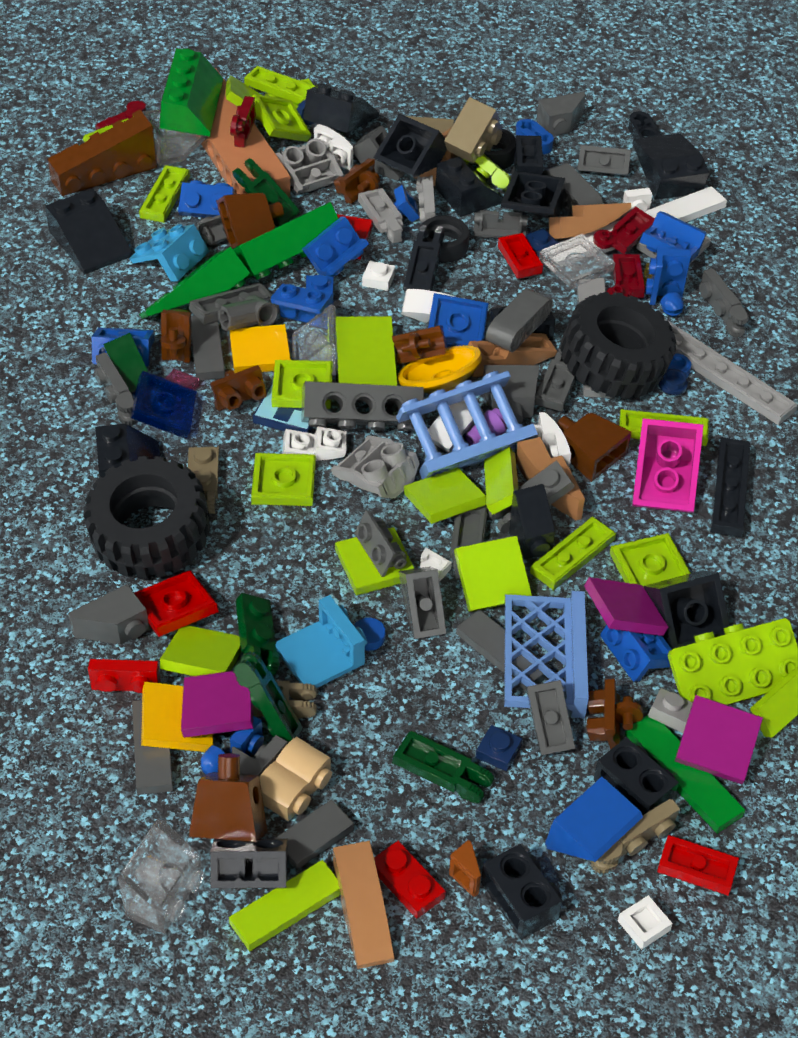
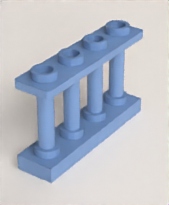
M493 371L477 382L473 383L472 380H467L458 384L455 387L456 389L447 392L445 389L437 390L431 393L427 399L418 401L415 398L401 405L396 416L398 423L411 420L426 455L425 462L419 470L422 479L457 467L462 469L482 462L509 446L512 450L517 449V442L536 438L538 433L534 424L523 427L522 424L518 423L502 388L506 386L511 377L509 371L500 374L498 371ZM492 392L508 428L506 433L496 436L495 433L491 432L476 396ZM465 401L481 437L479 443L469 446V443L464 442L449 405ZM438 410L453 444L452 452L445 455L437 452L423 420V414Z

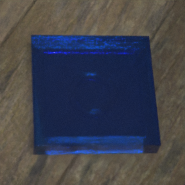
M142 370L138 378L131 418L186 439L191 430L197 391Z

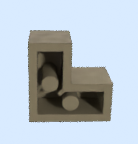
M469 97L444 140L447 151L471 163H475L478 157H482L485 150L490 152L492 146L497 145L502 137L497 110Z

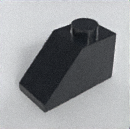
M543 484L513 491L509 535L517 536L523 560L544 556L553 548L555 530Z

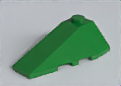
M228 247L216 253L190 273L191 276L173 287V291L164 294L139 315L144 319L159 314L163 310H171L189 304L192 300L219 294L230 289L241 288L246 284L244 278L250 272L234 250Z

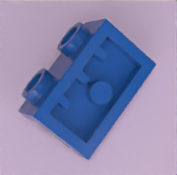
M340 217L303 247L302 250L319 275L336 276L344 270L345 267L343 265L349 260H355L364 253L363 249L369 245L367 239L359 238L346 217Z
M657 247L656 258H650L649 274L652 275V279L647 278L645 295H650V305H655L657 296H664L671 292L679 293L683 297L691 250Z
M282 283L271 296V303L279 305L280 316L283 318L331 328L335 323L332 294Z
M98 327L91 336L92 363L97 364L96 355L104 352L107 353L103 344L130 333L145 366L148 367L150 364V348L155 341L154 330Z
M607 625L600 634L605 644L633 682L640 681L648 669L671 667L668 652L672 649L662 636L609 629Z

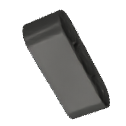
M569 163L543 171L542 175L565 178L562 207L571 216L572 206L603 204L600 194Z
M525 288L493 319L487 329L486 340L511 353L516 351L546 320L552 309L553 300L529 288Z

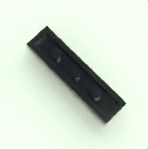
M720 438L711 533L736 537L742 536L750 454L749 441Z

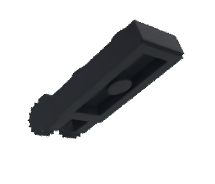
M420 225L416 241L414 240L404 281V293H406L407 289L433 290L442 251L444 227H437L433 242H426L429 233L428 226Z

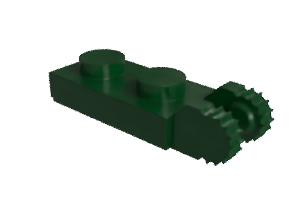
M249 158L244 163L247 170L256 178L254 181H251L240 168H236L233 171L234 178L245 188L248 194L264 193L268 204L275 202L282 204L284 216L273 220L276 227L289 222L299 214L300 211L297 206L254 160Z
M241 593L235 601L241 652L243 654L249 653V651L254 652L260 657V660L262 657L266 668L274 676L278 672L280 660L279 653L276 650L270 600Z
M246 652L233 668V673L237 677L236 680L239 685L249 688L251 701L263 713L267 720L270 734L273 737L275 735L287 741L288 744L293 738L298 737L303 727L264 662L254 652Z
M409 731L393 755V764L453 793L456 791L461 798L469 800L474 804L482 801L484 792L476 785L463 779L465 775L472 782L484 787L491 786L495 779L490 771L471 762L470 758L413 731Z

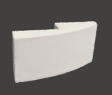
M318 124L314 128V139L323 141L326 149L334 155L338 165L350 170L353 167V146L336 131Z
M407 289L401 314L427 323L430 318L434 293L452 295L429 290Z
M465 401L449 405L463 436L474 425ZM439 415L428 431L433 443L450 453L454 447Z
M539 412L538 425H534L538 433L536 438H541L551 458L563 456L569 467L571 452L562 430L547 413Z
M317 426L315 434L286 429L283 436L282 454L316 455V461L345 457L347 431Z

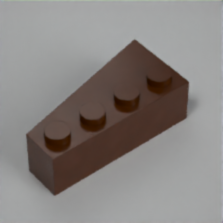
M141 110L132 113L133 117L124 122L119 120L113 123V128L102 134L94 133L89 136L90 139L81 145L76 143L47 158L50 179L61 196L157 168L153 126Z

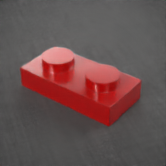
M523 233L498 238V248L517 279L542 274L543 264Z
M89 660L88 673L92 690L103 692L134 691L142 693L144 682L161 683L158 661Z
M668 835L657 872L729 896L739 858Z
M396 841L374 857L378 878L416 919L445 899L446 891L399 841Z

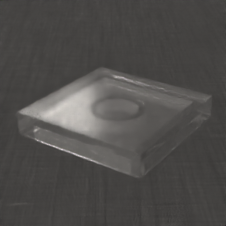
M583 234L539 252L540 261L571 289L611 272L615 268V262Z

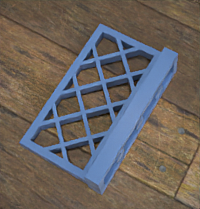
M571 591L570 598L505 594L504 707L530 708L528 696H512V689L521 682L526 687L537 685L528 676L539 669L548 678L545 683L561 680L562 688L565 692L567 710H571V717L585 718L589 692L584 591ZM512 606L526 607L531 613L521 619L512 611ZM549 608L563 609V615L554 621L545 611ZM536 617L547 625L539 633L528 625ZM520 629L531 637L523 645L512 637ZM553 631L564 639L556 647L545 639ZM537 643L548 651L540 659L528 651ZM520 655L532 663L523 672L512 664V661ZM554 657L565 666L556 674L545 665Z

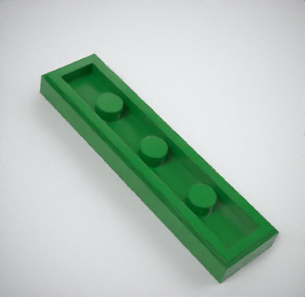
M647 715L641 721L635 722L631 730L625 731V736L630 741L645 749L652 760L673 774L675 780L679 782L677 792L716 834L744 816L745 809L712 774L674 761L680 741L664 724Z

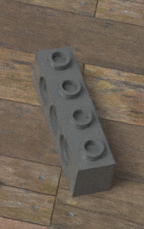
M305 381L302 386L301 422H309L308 426L326 427V423L338 424V428L354 429L356 425H368L370 430H385V426H397L398 431H414L415 429L410 419L398 423L397 415H389L385 411L384 406L385 403L391 402L400 410L401 405L408 400L417 398L418 401L423 400L424 387ZM327 400L337 401L340 405V411L336 413L328 411L325 402ZM357 401L366 402L369 406V413H359L355 408V403Z

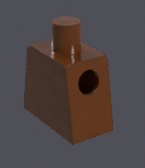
M264 193L225 195L216 200L228 243L232 249L275 229L273 220L284 216L282 204L280 202L268 204Z
M587 413L577 422L567 416H563L557 423L570 448V463L591 482L628 453L631 431L594 413Z
M219 754L218 772L208 773L198 781L189 837L256 842L267 834L260 779L257 775L240 774L239 754Z

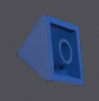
M601 777L553 820L545 845L549 850L596 862L640 821L643 815L637 807L607 780Z

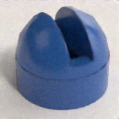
M668 293L660 301L663 312L668 316L675 317L683 311L684 302L679 293Z
M211 745L201 757V769L206 775L218 772V755L225 754L214 745Z

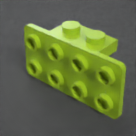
M786 618L744 629L743 623L723 628L725 635L718 637L714 636L713 631L694 636L696 643L678 647L668 652V659L679 695L693 702L695 695L728 705L766 694L798 666V645L791 623Z

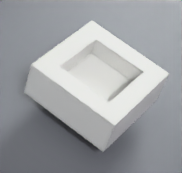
M650 188L624 191L623 203H631V209L623 214V216H626L635 206L642 211L650 209L652 199Z
M369 261L362 277V286L388 291L395 276V266Z
M649 895L621 912L618 917L620 925L641 950L671 931L673 924Z

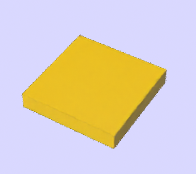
M285 324L245 327L229 331L235 373L256 365L261 368L262 372L274 371L275 360H291Z
M144 682L142 689L141 746L205 752L213 745V734L183 737L181 732L183 686Z

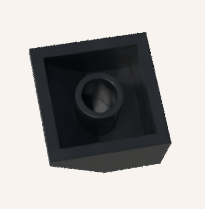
M399 114L373 158L408 175L417 177L436 168L437 163L441 162L447 151L444 142L445 137L439 130Z
M461 157L437 163L436 190L460 217L501 204L503 196L474 166Z
M126 423L95 427L99 475L102 478L106 476L105 472L112 466L115 468L121 466L122 461L130 459V462L142 456H148L149 459H155V456L160 457L159 441Z
M701 570L644 586L645 591L668 625V629L662 637L671 649L696 643L694 636L713 631L715 637L725 635L723 628L730 627L718 572Z

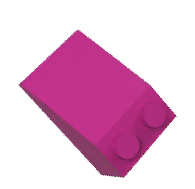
M643 418L632 506L694 513L704 425Z

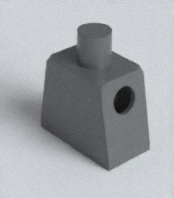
M484 365L483 377L493 371H498L499 374L509 371L511 377L506 386L502 388L519 424H522L523 418H531L534 411L539 365ZM492 392L484 393L489 410L499 409Z

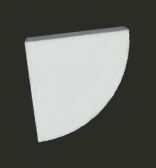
M425 548L421 555L420 568L431 566L438 569L440 582L451 570L452 562Z

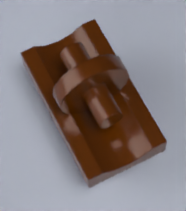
M368 158L360 165L356 164L350 168V172L344 177L339 176L334 180L337 194L344 195L346 203L352 204L358 199L359 193L378 189L380 178L375 172V160Z
M173 309L161 312L162 360H179L184 363H190L191 312L188 310Z
M442 325L392 336L398 364L448 353Z
M258 365L237 373L233 370L226 371L224 378L210 382L215 399V408L218 411L225 408L231 411L240 407L244 401L249 399L257 401L265 398L267 395L262 371Z
M605 679V689L588 691V709L590 714L604 713V717L588 718L587 733L590 741H608L611 750L621 742V723H623L624 729L631 730L635 722L642 720L643 708L638 703L633 702V697L631 696L623 697V702H621L620 695L616 693L615 679Z

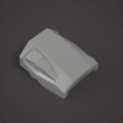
M311 139L302 147L289 146L283 152L275 153L291 176L290 183L297 193L310 192L331 185L339 176L344 177L334 155L326 149V145L320 139Z
M368 435L361 445L337 466L334 465L331 471L338 479L347 481L363 490L378 494L379 497L396 498L404 491V485L414 481L419 460L417 454L404 449L402 443L394 442L388 438Z

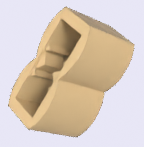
M297 736L284 747L277 759L259 776L263 805L287 821L291 820L296 814L301 815L311 801L310 795L318 788L320 790L323 789L330 781L332 776L331 758Z

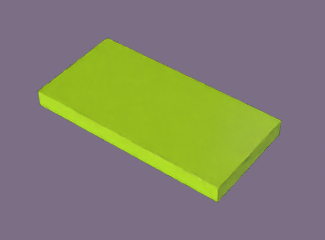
M392 316L336 317L338 383L397 386L395 351L392 340Z

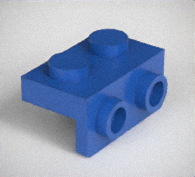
M197 180L190 181V183L182 182L178 213L180 216L202 218L218 216L220 213L216 200L225 195L236 194L234 187L226 183L208 185Z
M659 211L653 225L643 232L640 243L647 245V249L655 253L657 252V247L691 250V262L698 256L706 237V232L665 212Z

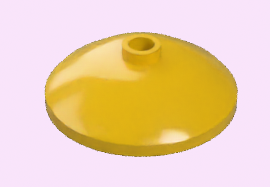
M454 346L447 348V354L412 361L398 373L399 384L401 386L424 387V393L428 394L441 389H445L446 392L453 390L458 384L466 381L479 367L482 360L481 352L475 346Z

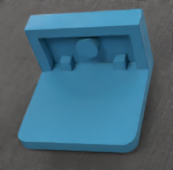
M178 224L168 230L163 227L154 231L151 234L152 238L148 242L138 245L134 249L135 253L129 259L132 263L158 259L170 281L174 282L180 280L210 251L194 224L187 226Z
M330 595L318 600V622L276 642L277 652L299 683H311L316 688L365 664V645H367V639L360 627L355 628L349 620V615L344 606L337 605Z

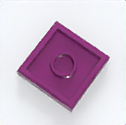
M593 577L587 579L584 587L609 629L658 636L665 634L668 625L642 585Z
M234 671L184 677L181 732L184 738L253 729V703L250 698V691L248 690L249 688L239 685L236 680L237 677L233 673Z
M695 695L674 761L742 785L746 778L763 717Z

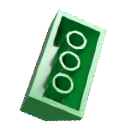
M176 48L161 101V129L210 137L222 89L223 77L201 52H195L187 48Z
M331 202L234 248V252L250 272L245 279L255 276L256 280L271 274L269 268L278 265L279 269L293 263L292 257L299 253L302 258L305 257L306 254L302 248L339 219Z

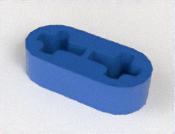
M522 119L517 122L515 135L541 136L542 154H548L552 151L554 138L551 133L531 119Z

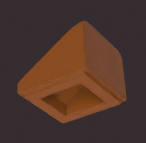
M467 840L451 854L449 875L471 896L476 897L479 894L481 874L472 842Z

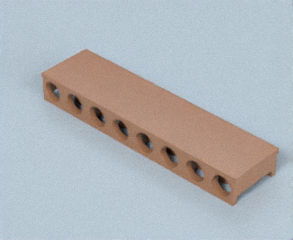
M223 78L211 135L209 137L195 134L225 182L234 187L236 194H248L245 188L233 176V171L236 168H240L251 181L256 179L244 164L250 158L264 172L266 171L284 193L290 197L291 176L255 124L252 127L245 148L235 147L234 136L230 135V126L238 106L226 100V81Z

